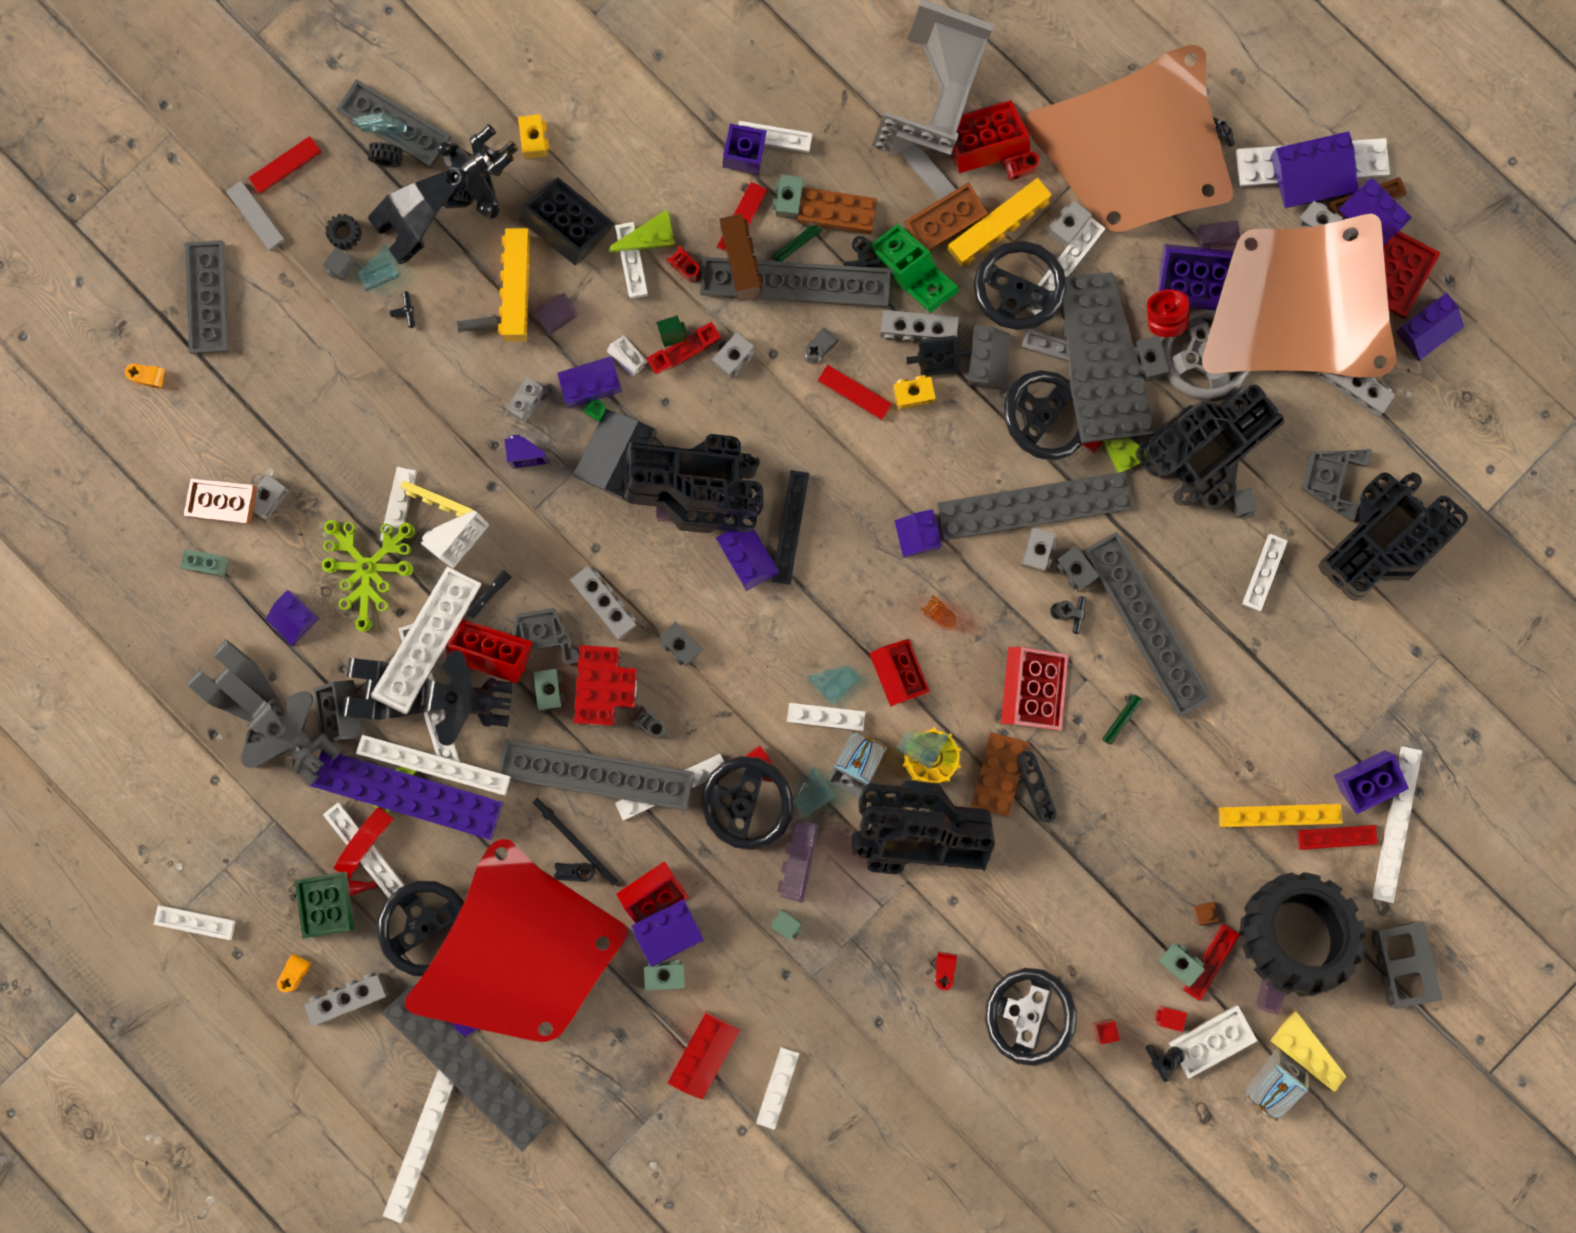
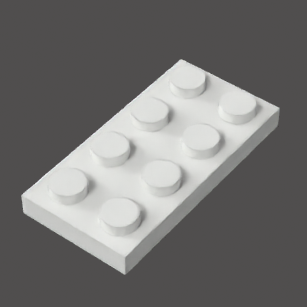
M1235 1005L1168 1043L1170 1047L1177 1046L1183 1050L1185 1059L1180 1065L1189 1079L1255 1043L1257 1039L1238 1005Z

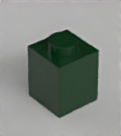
M678 315L656 322L664 348L686 341L684 333L687 330L684 321L680 322Z

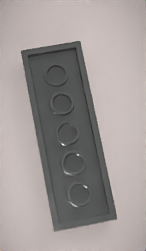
M357 79L336 109L341 115L386 142L399 146V148L403 149V152L430 168L433 167L440 156L437 151L439 143L443 141L449 142L451 136Z
M217 240L185 243L189 353L192 355L229 352L225 242Z

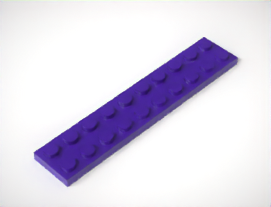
M321 750L319 760L324 764L316 772L319 775L318 779L310 786L492 840L503 802L341 754L335 759H331L328 754Z

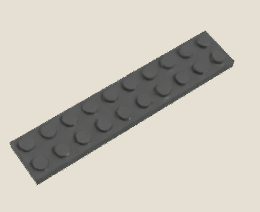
M703 257L700 295L738 298L728 258ZM757 260L759 272L756 273L761 274L763 290H760V297L752 299L888 308L891 269Z
M1125 472L937 503L943 541L1132 509Z
M1118 532L1084 549L1083 552L1098 573L1101 584L1177 717L1179 718L1212 700L1210 692Z
M504 739L498 773L510 776L512 781L687 811L694 776V772L506 739Z
M410 985L382 1015L523 1152L550 1121L461 1033H458L450 1022L419 1016L409 1012L405 1007V999L413 989V986Z

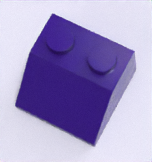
M730 124L723 154L722 168L759 175L767 131Z
M511 435L509 439H504L507 462L512 469L550 464V460L545 452L525 437Z
M933 509L895 520L903 558L941 549L942 545Z
M287 590L273 604L266 617V620L292 646L320 619L290 590Z

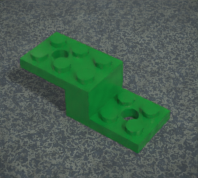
M899 224L869 245L871 252L892 270L897 284L929 314L959 292L958 286L935 266L930 251ZM932 288L936 289L934 292H929Z

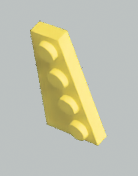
M403 481L401 488L406 491L405 494L414 499L418 496L422 498V502L431 506L434 503L445 512L449 513L452 511L456 513L457 517L474 511L471 508L407 481Z
M1293 1010L1270 1041L1330 1090L1335 1092L1346 1078V1075L1300 1015Z

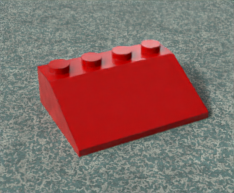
M1012 100L962 114L956 132L959 134L951 156L960 174L1030 152V136Z
M1008 647L1001 724L1062 731L1069 654L1026 647Z

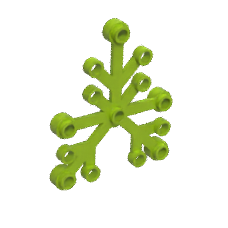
M328 520L324 524L325 532L335 536L340 543L327 540L324 542V549L328 552H334L335 550L348 551L357 563L338 562L334 558H326L322 562V569L327 573H335L337 570H357L348 579L341 580L340 588L349 591L362 577L361 585L347 598L340 599L338 605L341 609L348 610L351 608L352 603L361 596L360 615L355 622V626L361 632H368L372 628V621L368 618L369 597L376 603L377 610L384 612L389 608V603L383 600L370 586V577L377 584V589L385 593L389 591L390 584L384 581L376 571L397 572L404 577L412 574L413 566L410 562L400 561L398 564H379L377 562L387 553L410 554V545L406 543L397 544L404 538H412L415 535V527L410 523H403L399 526L398 533L391 538L394 531L393 526L387 523L383 524L380 529L383 534L382 548L371 558H364L353 546L356 525L352 522L344 524L345 537L341 532L340 523L335 520ZM333 524L334 528L330 531L329 525ZM348 525H352L351 531L347 530ZM386 526L390 527V531L388 533H385L384 531ZM408 527V532L404 534L403 529ZM329 543H332L333 547L329 550L327 546ZM403 546H407L405 553L402 552ZM331 562V567L328 569L326 564ZM368 563L369 568L364 570V564ZM402 565L406 566V570L404 572L401 571ZM345 582L349 583L348 588H344ZM383 583L386 584L385 590L381 589V585ZM346 600L348 605L344 608L342 603ZM382 602L385 603L384 609L380 608V604ZM362 620L365 621L364 627L360 626V622Z

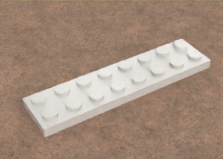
M1386 138L1352 141L1355 152L1357 179L1388 177L1390 175ZM1282 146L1237 149L1236 162L1239 188L1278 185L1271 154L1276 148Z
M449 567L445 569L372 692V698L407 715L442 655L446 644L478 593L481 583Z

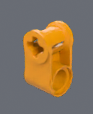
M129 364L126 367L125 375L133 383L158 389L162 388L165 369L139 364Z
M293 953L277 981L278 989L281 992L295 991L303 977L307 974L311 962ZM286 980H289L290 987H287Z

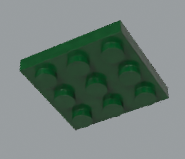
M347 872L295 880L302 939L355 930Z

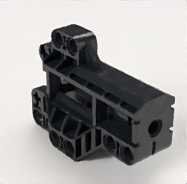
M1255 384L1237 389L1220 404L1202 401L1196 403V405L1185 406L1136 449V458L1151 476L1159 477L1175 472L1176 476L1184 482L1182 487L1173 496L1174 502L1177 505L1187 506L1197 500L1203 508H1217L1236 492L1237 485L1235 481L1239 461L1283 425L1284 417L1281 413L1279 414L1278 409L1266 397L1261 387ZM1221 432L1232 447L1197 475L1187 460ZM1143 448H1145L1144 456L1146 459L1142 458L1140 455V452ZM1224 483L1228 485L1226 493L1222 489ZM1190 493V494H1188V495L1185 497L1186 500L1183 501V498H1184V495H1183V494ZM1209 495L1214 498L1212 505L1208 502Z
M710 434L706 437L705 441L692 449L630 442L625 458L624 497L631 504L663 507L679 531L711 533L715 529L751 532L756 526L757 516L763 510V487L759 482L742 480V478H753L759 467L760 460L758 457H752L751 454L741 453L740 440L737 437ZM693 476L706 477V479L693 478ZM709 477H710V478H719V479H723V480H722V481H720V480H711V479H709ZM751 489H754L756 492L755 497H752L753 491ZM730 517L734 523L728 524L724 521V518ZM749 519L752 522V525H745L743 523V520Z
M1387 472L1380 473L1364 488L1360 495L1359 525L1320 561L1318 567L1321 573L1327 576L1349 599L1359 601L1382 579L1409 581L1466 524L1468 521L1467 513L1448 496H1440L1426 508L1420 499L1412 496L1422 483L1421 476L1415 472L1406 475L1400 481ZM1379 480L1386 481L1388 486L1380 485ZM1409 481L1414 482L1410 487L1407 485ZM1371 493L1374 499H1368L1365 494ZM1446 502L1447 505H1446V507H1445V506L1441 505L1440 503ZM1399 506L1414 521L1385 549H1382L1367 535ZM1454 514L1462 515L1463 522L1461 523ZM1407 540L1414 547L1411 549L1404 541Z
M907 780L901 783L900 786L875 783L863 786L858 801L859 813L862 815L860 831L854 832L851 835V846L853 855L858 854L859 858H867V868L869 871L899 874L904 870L905 865L909 863L986 871L991 851H993L995 846L989 810L954 806L941 785L934 782ZM870 791L876 792L874 795H868V794H866L867 792H870ZM889 793H894V794H896V795L893 796V797H887V796H886V795L889 794Z

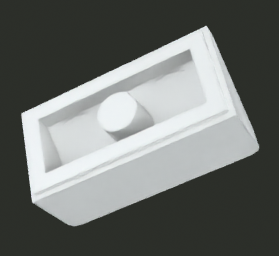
M624 335L612 342L607 349V352L630 377L635 376L648 364V361Z

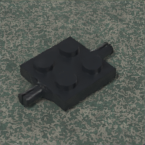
M956 335L918 340L919 350L917 356L906 357L907 365L918 363L921 376L959 372L958 363L960 358L971 357V349L959 350Z

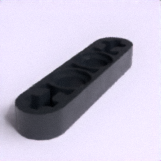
M1022 751L1017 756V764L1037 817L1042 822L1051 823L1056 819L1057 811L1037 758L1032 752ZM1025 756L1030 757V760H1028V764L1023 763ZM1033 772L1038 776V780L1035 783L1029 781V775ZM1041 790L1044 792L1045 797L1039 802L1036 799V793ZM1045 809L1051 812L1048 817L1043 816L1046 813Z

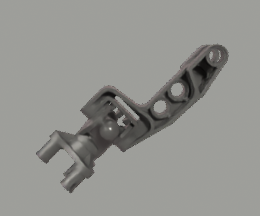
M225 639L212 655L226 668L216 679L209 678L199 668L186 684L208 704L250 722L247 727L264 734L265 737L260 742L246 744L241 759L245 767L254 768L286 753L292 757L291 771L296 775L299 774L309 785H312L319 777L316 772L324 764L313 753L321 748L331 759H335L341 752V749L336 747L325 733L311 737L305 734L309 709L314 702L313 696L307 691H300L286 698V712L258 665Z

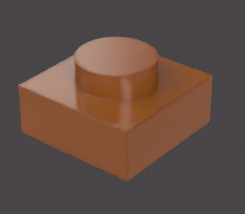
M1213 901L1193 906L1198 925L1219 921Z

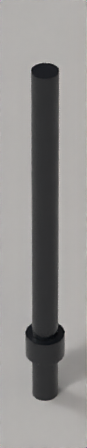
M539 798L532 802L543 813L542 816L549 820L612 886L618 882L617 878L554 815L555 812L550 807L548 808Z

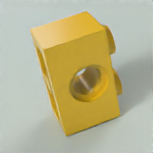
M541 114L518 117L524 158L547 157L546 150H549V141L544 135V132H547L546 120H542ZM533 134L539 135L536 139H530Z
M926 375L915 377V380L911 381L901 379L893 385L897 410L935 402L936 398L931 377L926 378ZM916 388L919 394L911 395L909 389Z

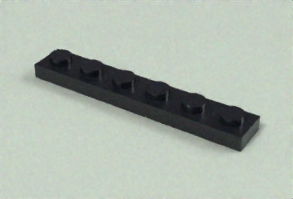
M790 470L775 559V566L779 573L772 577V583L791 586L810 475L808 472Z

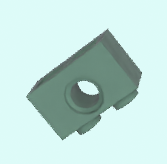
M781 175L780 181L776 182L775 192H778V199L774 198L773 210H776V217L798 219L803 190V177ZM785 194H790L793 197L790 200H786L783 198V196Z
M184 549L180 568L191 572L225 577L228 558L221 555Z
M558 669L533 672L538 710L546 711L563 708V703H566L565 692H561V684L564 683L562 673H559ZM548 685H554L555 692L552 695L546 694V687Z
M783 909L780 910L770 926L789 940L792 937L796 939L802 930V927H800L801 921Z
M1173 943L1159 959V962L1190 988L1204 972L1205 969L1202 968L1204 964L1198 958L1194 957L1192 959L1188 956V950L1183 945ZM1179 959H1186L1189 966L1187 969L1181 970L1178 968L1177 962Z
M669 960L668 964L660 965L659 963L651 967L648 962V965L644 966L645 991L685 988L684 963H680L679 960ZM665 969L670 973L668 980L660 978L659 973L661 970Z

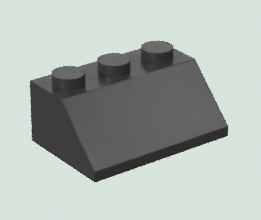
M974 326L967 386L1005 390L1011 334L994 327Z
M354 680L335 681L313 688L320 734L325 733L332 743L360 738L362 736L360 719L342 716L344 697L356 698Z

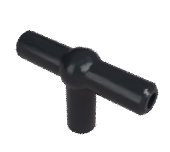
M404 291L402 292L404 307L390 310V316L394 318L406 314L408 327L414 328L416 326L413 315L414 308L411 305L409 292Z

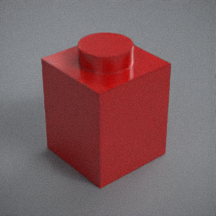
M1160 1005V1009L1156 1010L1154 1020L1157 1021L1156 1025L1183 1032L1187 1013Z
M1108 1019L1093 1023L1096 1039L1100 1045L1120 1041L1115 1020Z

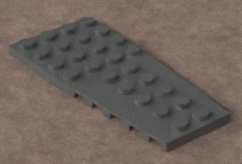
M1113 273L1066 276L1067 289L1063 301L1062 319L1065 321L1064 337L1067 338L1066 354L1069 356L1070 363L1068 365L1070 388L1081 444L1152 436L1155 432L1145 383L1138 366V358H1136L1135 350L1133 349L1134 344Z

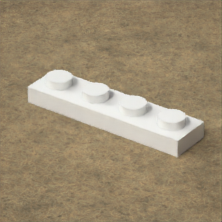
M743 121L738 123L740 126L766 130L765 146L803 153L810 152L812 133Z
M634 222L615 225L618 241L635 230ZM640 251L620 252L629 299L648 296Z
M401 467L396 469L384 524H390L394 528L391 538L398 533L399 526L405 523L411 497L405 494L406 491L401 488L403 481L414 484L417 474L416 470ZM389 526L385 527V533H388L390 531ZM381 533L380 541L383 542V534Z
M1268 534L1241 605L1258 612L1262 610L1288 540Z
M789 703L787 722L857 731L864 730V711Z
M158 905L153 925L232 940L236 920Z
M784 1047L780 1048L756 1124L775 1130L799 1052Z

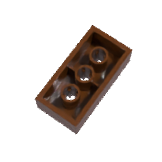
M742 213L720 218L721 232L738 301L760 297L763 283L761 274L756 273L759 272L756 255L752 256L754 254L752 238L747 237L750 236L747 219L743 220Z

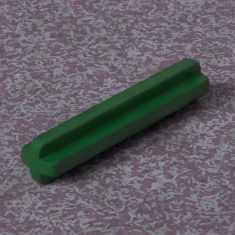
M815 225L808 227L774 253V259L778 262L785 260L819 234L821 227Z
M1138 695L1132 696L1103 736L1102 740L1108 745L1113 743L1142 703V699Z

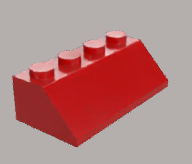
M462 619L445 646L446 658L454 650L461 651L465 656L468 668L517 683L526 669L533 642Z
M706 1010L667 1084L683 1093L703 1100L741 1029Z

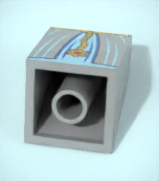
M852 730L826 782L860 798L863 786L870 783L887 747L882 742L867 737L861 731Z
M1277 1048L1246 1087L1245 1097L1252 1105L1258 1106L1265 1116L1277 1122L1308 1091L1309 1072Z

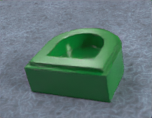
M594 399L587 404L583 413L600 422L606 407L601 400Z

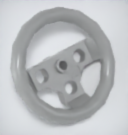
M1204 309L1189 312L1190 325L1187 331L1191 341L1186 351L1172 357L1173 342L1177 336L1163 337L1162 347L1169 369L1166 377L1173 387L1188 397L1202 400L1227 396L1239 388L1249 374V371L1235 372L1229 380V372L1212 374L1204 370L1202 356L1210 333L1209 326L1205 321L1213 322L1216 312L1213 310ZM1203 331L1205 339H1198L1196 332ZM1187 355L1195 357L1196 361L1194 364L1186 361ZM1192 369L1205 373L1210 382V388L1193 386L1182 379L1180 375Z

